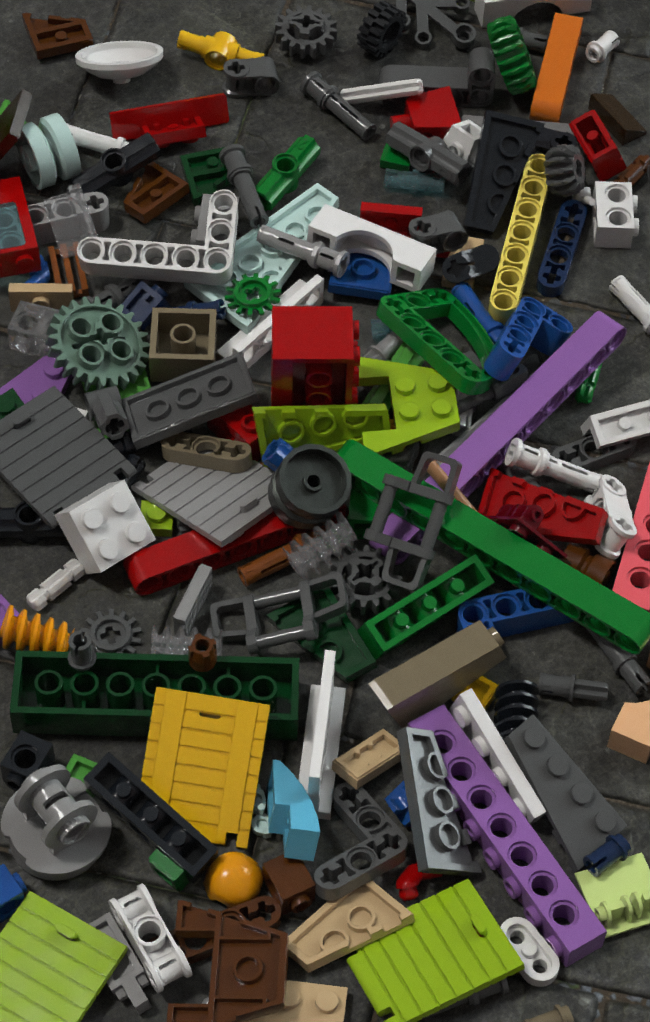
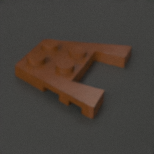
M178 900L175 926L177 938H214L208 1004L168 1003L167 1022H244L285 1010L289 951L288 933L245 919L242 922L222 916V912L210 908L208 911L193 907L191 902Z

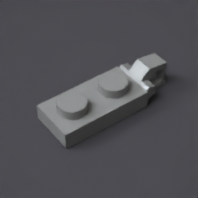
M108 912L89 923V925L123 943L129 949L109 980H107V984L114 996L116 995L120 1002L129 997L139 1015L152 1008L142 990L150 984L146 978V972L111 913Z

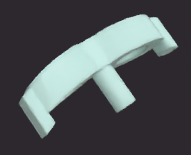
M258 784L253 812L256 816L252 819L251 828L255 835L266 839L271 838L272 833H268V815L265 814V793L261 789L260 784Z

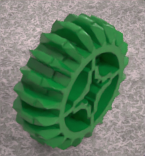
M511 15L494 19L493 22L488 23L487 33L507 89L512 95L527 93L536 87L537 77L520 28L515 18Z

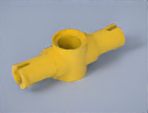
M181 30L177 40L178 49L200 54L201 58H204L205 63L210 68L219 71L223 70V65L230 59H248L265 56L264 53L242 48L240 44H237V40L233 35L223 31L216 32L213 36L206 35L204 37Z

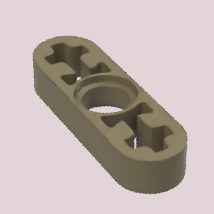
M180 432L160 441L163 458L173 463L230 473L245 472L253 464L250 445L241 441L188 432ZM204 450H213V451H214V452H211V453H208V454H200V453H199V452L204 451Z

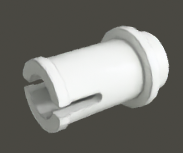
M608 30L598 40L589 42L585 50L587 59L593 63L603 62L607 54L619 45L620 40L613 42L618 38V35L614 31Z

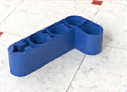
M523 297L505 323L484 362V369L496 380L507 381L525 356L530 345L540 352L551 356L569 338L573 332V326L566 318L532 297Z
M516 589L469 599L462 603L458 609L455 630L457 633L473 624L467 620H474L476 622L480 620L487 630L493 626L501 637L570 623L574 622V620L522 589ZM533 606H539V607H541L542 609H537V608H534ZM500 613H507L509 616H504Z

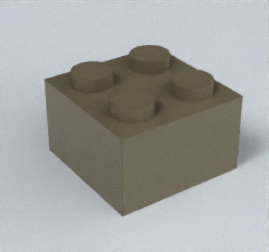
M152 307L149 348L150 382H166L216 361L217 309Z

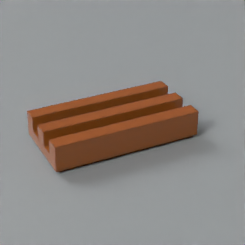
M74 242L72 243L73 247L68 248L66 244H61L60 249L48 246L54 283L62 284L57 258L62 257L67 283L73 284L74 298L89 296L86 275L80 267L77 255L79 243ZM69 256H74L81 286V289L78 290L75 288Z

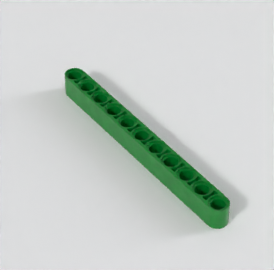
M347 440L337 452L345 460L351 473V489L377 504L385 485L382 483L385 473L411 481L414 475L355 440ZM424 480L421 483L423 486L439 490ZM397 489L390 512L425 532L435 501ZM455 498L452 506L448 505L437 540L468 558L476 554L486 569L626 652L637 655L642 651L650 639V613Z

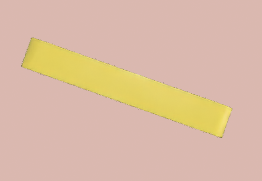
M544 154L531 155L525 164L490 295L488 312L495 321H499L503 325H505L521 300L549 191V186L546 184V175H544L545 167L543 163L546 161Z

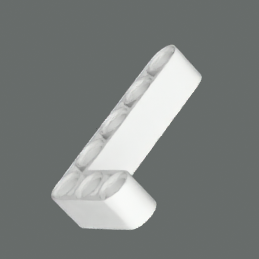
M226 189L218 190L211 195L204 246L86 237L80 241L77 247L80 267L85 273L95 276L223 285L231 279L233 273L238 226L237 197L233 192ZM224 205L231 208L227 212L217 210L218 207ZM218 234H225L228 236V238L223 241H218L214 239V237ZM95 252L100 254L96 259L89 260L85 258L89 253ZM122 255L131 257L126 262L117 261V258ZM152 258L162 259L161 263L157 265L148 263ZM184 260L194 262L190 267H181L179 265ZM223 263L225 267L220 270H214L211 268V265Z

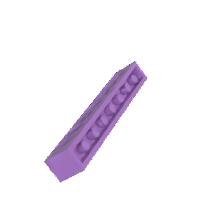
M443 704L410 721L407 727L432 730L438 747L448 751L447 753H441L448 773L444 780L447 788L457 798L460 808L456 809L455 812L462 819L463 828L468 830L470 839L477 841L481 846L488 866L492 870L497 869L504 879L503 884L512 899H518L524 908L526 919L535 928L540 930L546 942L554 950L563 965L568 967L601 948L607 930L446 706ZM456 775H461L466 777L468 780L458 781L453 777ZM482 803L485 804L488 808L478 809L474 807L472 804ZM502 831L508 836L501 838L495 836L492 832ZM521 859L527 862L528 865L518 866L513 860ZM533 889H545L549 895H538ZM554 918H565L570 924L560 925L554 921Z

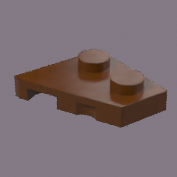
M22 13L23 23L37 59L78 51L93 45V37L85 19L62 18L61 16L49 15L48 20L32 18L31 13Z

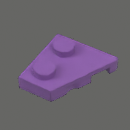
M44 356L0 388V395L13 388L24 404L53 386L64 395L73 376L69 375L63 378L64 367L54 368L53 365L56 358Z

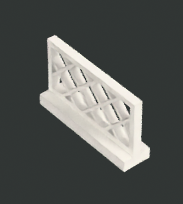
M325 650L321 685L311 684L299 772V782L309 795L318 819L327 820L331 818L336 773L332 770V761L338 758L346 688L334 687L336 651Z

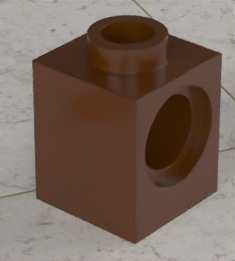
M284 854L262 864L263 882L272 898L280 904L282 916L290 912H302L315 901L316 884L302 860L284 858Z

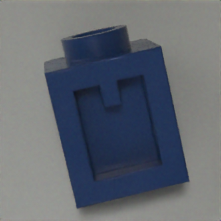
M141 280L122 303L124 305L122 313L126 315L133 312L134 315L131 321H142L143 324L140 329L144 331L152 321V307L171 308L172 306L166 301L169 295L157 284L150 287Z

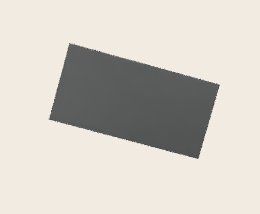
M239 352L122 399V404L128 418L132 441L138 450L258 402L259 398L243 354Z

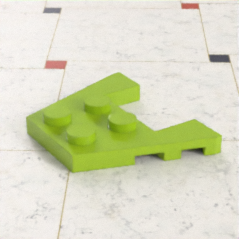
M360 357V366H357L359 367V387L389 385L395 429L362 432V444L379 455L388 452L394 455L402 452L404 446L418 441L423 444L460 430V417L455 388L434 368Z

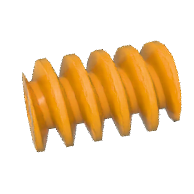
M9 605L0 629V637H2L4 649H8L15 641L16 650L20 651L29 646V651L68 652L69 636L74 632L75 628L71 633H68V624L63 621L58 629H54V618L52 617L44 625H41V614L36 613L31 621H29L26 609H23L16 617L14 616V606Z

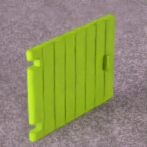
M469 878L407 907L414 914L415 922L355 950L357 953L347 959L348 965L377 1015L382 1017L392 1012L393 1016L384 1022H417L438 1012L440 1009L442 1010L456 1003V1001H460L473 993L489 987L491 984L493 985L525 969L521 958Z
M29 891L0 933V1022H81L85 1013L89 1010L107 983V980H109L117 965L129 950L128 947Z

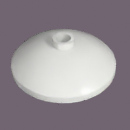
M114 41L83 48L75 54L76 64L83 70L99 78L113 79V83L123 84L130 82V78L141 76L155 67L164 55L163 48L155 43L145 41Z

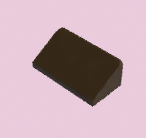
M593 93L590 95L588 109L597 112L604 126L622 145L647 134L645 128L612 94Z

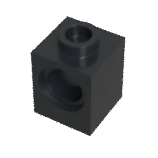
M21 730L0 764L3 782L10 789L17 791L30 774L40 768L52 766L55 763L53 744ZM24 763H32V764H33V765H32L31 767H29V768H20V767H19L20 765H22V764H24Z

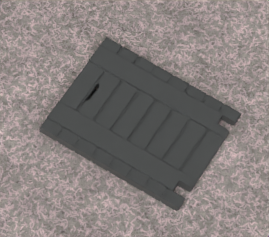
M55 386L0 420V475L51 529L59 525L54 516L58 512L106 484L120 481L116 475L121 472L128 479L137 473L136 468Z

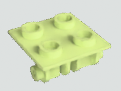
M642 852L628 856L624 861L618 860L598 877L593 876L588 869L574 874L586 903L607 930L605 938L650 924V869Z

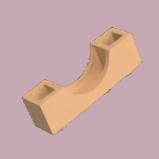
M649 653L648 661H647V664H646V666H647L649 669H650V653ZM650 700L639 703L625 702L611 729L607 747L644 764L647 763L650 757Z

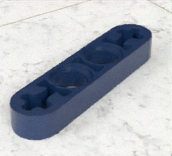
M568 200L560 207L537 278L536 288L543 296L557 297L564 290L587 216L586 206L578 200ZM571 213L576 214L573 223L568 222ZM562 233H568L571 236H573L574 239L570 241L561 240L558 237V235ZM559 255L564 257L566 261L564 263H555L551 260V257ZM551 273L556 274L553 284L548 283Z

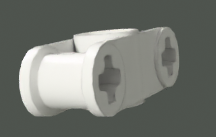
M603 475L599 479L597 489L592 495H588L584 502L603 508L608 513L600 545H594V547L603 556L617 559L621 555L622 546L628 539H632L637 534V529L632 518L625 486L613 476Z
M143 883L137 885L136 891L118 900L115 898L108 900L116 922L125 932L144 967L151 985L157 993L162 992L165 985L182 976L189 978L193 975L185 954L174 941L165 922L157 911L148 889ZM148 933H154L159 936L153 942L141 940Z

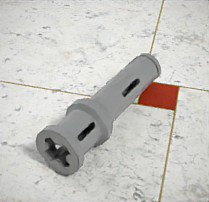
M262 225L257 234V241L259 243L306 260L311 268L317 269L320 267L333 272V276L341 278L349 265V252L328 248L324 242H308L266 225Z

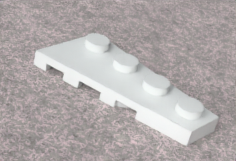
M470 688L459 694L448 711L530 825L537 822L546 813V810L475 692Z

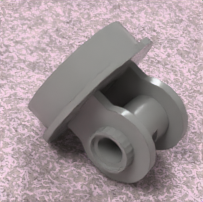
M57 764L40 768L23 781L21 788L7 802L1 818V832L4 838L9 839L10 850L14 859L26 872L45 880H67L87 871L102 855L110 840L112 820L108 812H102L93 797L86 793L87 788L85 784L79 779L70 777V772L64 765Z

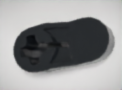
M488 244L461 251L445 259L442 265V273L446 280L454 284L482 277L498 268L500 254L495 247Z

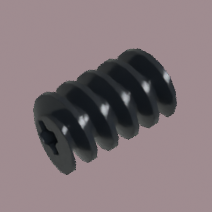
M516 679L506 681L496 688L493 722L503 740L532 714L538 718L539 712L536 707H538L539 699L536 695L539 693V686L536 683Z

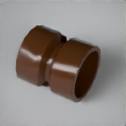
M570 542L564 551L568 555L567 558H560V560L607 587L613 575L616 561L600 553L592 556L590 548L579 543Z

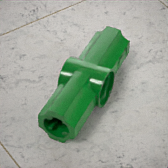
M308 135L298 137L285 153L278 154L273 158L272 168L255 186L265 211L272 210L286 193H291L297 189L299 178L320 155L321 147L315 142L314 138Z

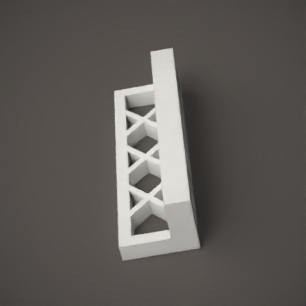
M316 274L307 283L299 279L278 297L280 298V303L272 305L320 306L323 303L324 278ZM266 310L249 334H245L240 330L216 351V360L219 361L242 352L249 369L272 348V311Z
M650 399L589 416L581 426L583 436L592 434L597 450L649 436Z

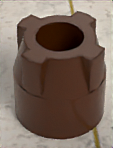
M201 633L194 635V640L188 646V661L194 670L207 672L216 665L217 650L214 638L210 639L202 636Z

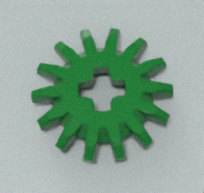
M254 273L253 277H247L244 274L241 281L236 279L231 281L235 288L227 286L225 290L231 295H224L225 301L231 302L227 304L229 309L238 308L236 314L240 315L248 309V317H252L254 310H257L258 314L262 316L264 315L262 307L272 311V304L280 303V298L277 296L281 294V289H275L278 285L277 281L268 283L270 276L266 275L264 278H259L258 273ZM255 291L258 292L259 299L253 298L251 301L248 300L247 293L253 294Z

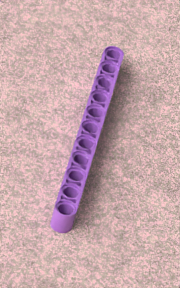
M601 311L595 312L449 456V458L455 459L462 464L456 486L466 498L488 478L491 468L497 469L505 459L507 448L514 438L522 439L524 442L618 348L627 332L624 326ZM442 463L440 467L449 476L450 465ZM431 476L425 480L427 483L443 491ZM391 513L388 516L383 534L420 546L424 531ZM369 541V545L373 549L382 548V555L386 557L388 546ZM398 550L395 565L404 562L411 554Z

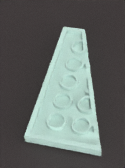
M316 183L271 215L266 226L307 241L308 225L325 204L338 208L339 197L319 183ZM257 225L258 228H253L236 240L233 273L227 283L223 285L184 283V287L203 302L222 299L225 305L220 306V308L226 307V319L245 334L251 332L261 316L257 310H254L252 317H248V309L240 315L236 314L238 308L229 309L227 304L231 302L225 301L224 295L231 294L226 292V287L235 288L231 281L233 279L241 281L244 274L247 277H253L254 273H258L259 278H264L266 275L270 276L268 283L277 281L278 285L275 289H281L301 261V258L259 243L257 241L259 225ZM223 263L211 265V268L214 270H220L225 267ZM255 291L253 294L247 293L248 300L251 301L253 298L259 299L258 292Z

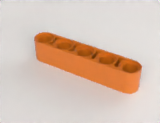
M555 12L532 100L530 120L559 123L581 36L583 17Z

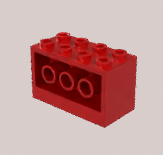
M272 306L271 406L358 404L359 367L357 366H360V346H358V341L354 340H359V320H353L352 306Z

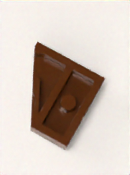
M155 162L144 166L145 172L143 176L136 178L133 190L127 194L123 201L125 212L144 224L190 193L189 184Z

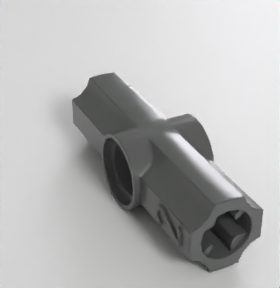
M400 121L394 123L386 135L385 142L391 148L408 157L412 167L417 171L424 172L430 170L457 187L464 184L471 173L472 165L467 160L449 151L444 140L438 136L427 138Z

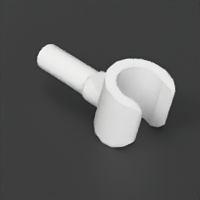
M584 187L580 193L573 194L574 200H578L583 204L591 206L596 204V200L591 196L590 187Z

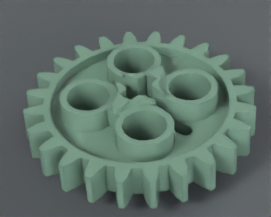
M98 296L95 297L93 303H90L86 297H82L80 304L75 300H71L68 307L62 305L58 314H54L46 332L49 336L45 345L51 347L48 357L56 358L53 365L54 368L64 367L63 378L69 375L74 377L72 385L75 386L82 381L85 382L84 387L86 391L90 389L91 385H96L97 390L103 389L104 386L112 387L119 385L124 390L129 382L134 384L138 376L142 375L149 360L147 352L149 351L150 343L145 342L148 332H139L143 323L142 321H131L134 315L133 312L126 315L122 313L124 305L121 304L115 309L112 307L111 299H108L106 304L103 305Z

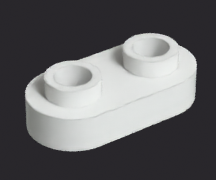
M512 917L504 921L500 928L525 966V969L519 973L533 986L544 987L550 985L556 979L560 967L559 958L554 950L527 919ZM516 936L521 938L523 942L521 944H514L510 938ZM540 965L546 971L544 973H537L533 967Z

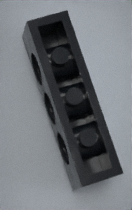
M110 752L83 778L85 787L155 850L158 849L182 868L187 878L193 884L218 857L219 849Z

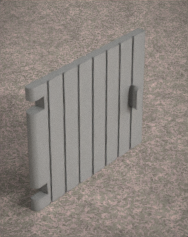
M204 450V451H201V452H199V453H200V454H208V453H211V452H214V451H213V450ZM253 460L251 468L242 473H230L168 461L146 476L149 483L146 484L139 480L131 486V489L209 540L211 539L215 544L223 547L244 534L246 530L273 512L268 499V485L274 472Z

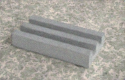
M204 564L198 566L173 616L175 636L187 639L213 586V582H211L213 578L211 574L212 567Z

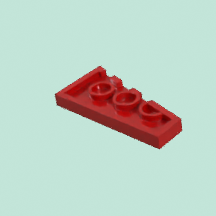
M494 468L490 469L478 512L484 516H496L499 509L505 504L538 505L543 510L544 517L536 531L546 539L590 545H600L608 518V513L603 508L570 496L559 495L543 486L538 487L529 484L524 479L516 476L510 477Z

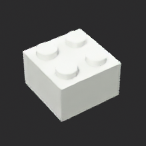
M125 480L108 483L54 515L77 559L84 566L85 574L101 573L156 540Z

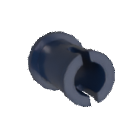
M621 834L609 835L606 837V842L583 858V863L585 867L592 864L593 866L588 871L593 876L598 877L618 860L624 861L628 858V853L631 852L630 844Z

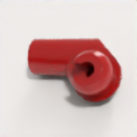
M417 863L408 865L396 880L399 898L403 901L416 899L419 895L417 886L421 881L442 877V874L418 872Z

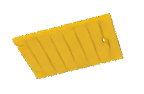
M156 687L141 781L212 844L225 846L228 832L238 834L236 848L248 849L271 705Z

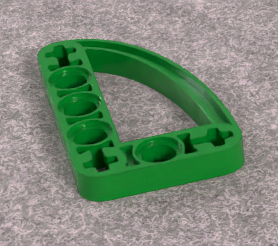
M431 288L386 295L380 299L376 311L377 317L457 390L467 395H479L491 388L495 378L485 371L484 362L494 344L481 323L453 294L444 289ZM447 316L474 348L480 360L482 370L426 320Z

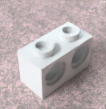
M595 181L592 196L596 200V204L592 206L594 247L630 249L633 236H638L639 218H634V213L637 212L638 197L637 195H632V182Z

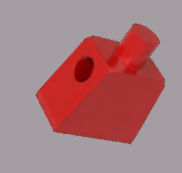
M450 86L423 92L421 95L408 96L405 99L404 114L390 116V128L394 123L400 121L427 138L438 136L444 139L451 126L461 122Z

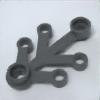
M395 0V7L406 13V27L401 31L406 32L409 30L411 18L407 14V0ZM408 0L416 6L417 32L414 38V45L418 49L425 50L431 45L432 35L428 28V17L452 36V41L457 48L467 49L474 44L476 30L471 24L460 23L457 25L439 10L453 9L455 13L462 15L469 11L470 0ZM462 2L465 6H459L457 3ZM424 37L427 41L421 42L419 38ZM460 37H465V38H467L468 40H461V39H459V38H460Z

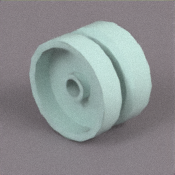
M53 113L40 118L39 126L33 122L23 125L20 138L16 142V147L29 179L38 190L55 185L57 176L62 180H68L81 173L78 149L70 129L62 116L58 113Z

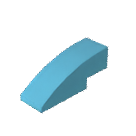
M273 759L266 788L268 833L283 834L284 858L314 861L320 836L319 821L314 805L295 775L280 760Z

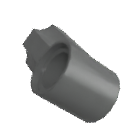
M112 386L84 393L91 422L96 421L101 434L110 437L111 440L122 438L125 431L129 429V423L123 410L118 387Z

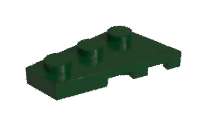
M329 587L313 591L317 611L338 602ZM301 599L291 601L267 614L268 622L278 630L302 625L303 610ZM346 613L319 623L318 639L294 641L321 664L324 662L325 650L336 651L334 674L347 684L377 668L376 660Z

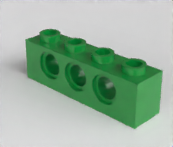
M474 554L371 618L357 632L374 659L377 660L459 609V606L465 601L474 599L484 593L495 581L478 556Z

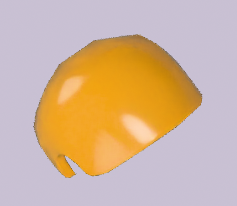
M227 852L219 855L211 863L206 871L203 884L211 901L217 900L231 908L254 899L259 895L263 883V873L259 864L245 853Z

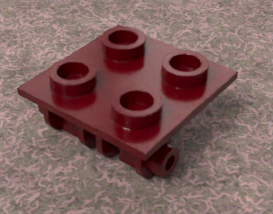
M505 504L499 509L496 516H485L555 558H567L568 556L536 531L544 517L543 510L538 505Z

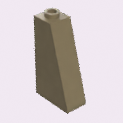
M479 620L377 677L368 684L402 729L407 727L410 721L443 705L507 658L501 649L505 642L493 626L487 630Z

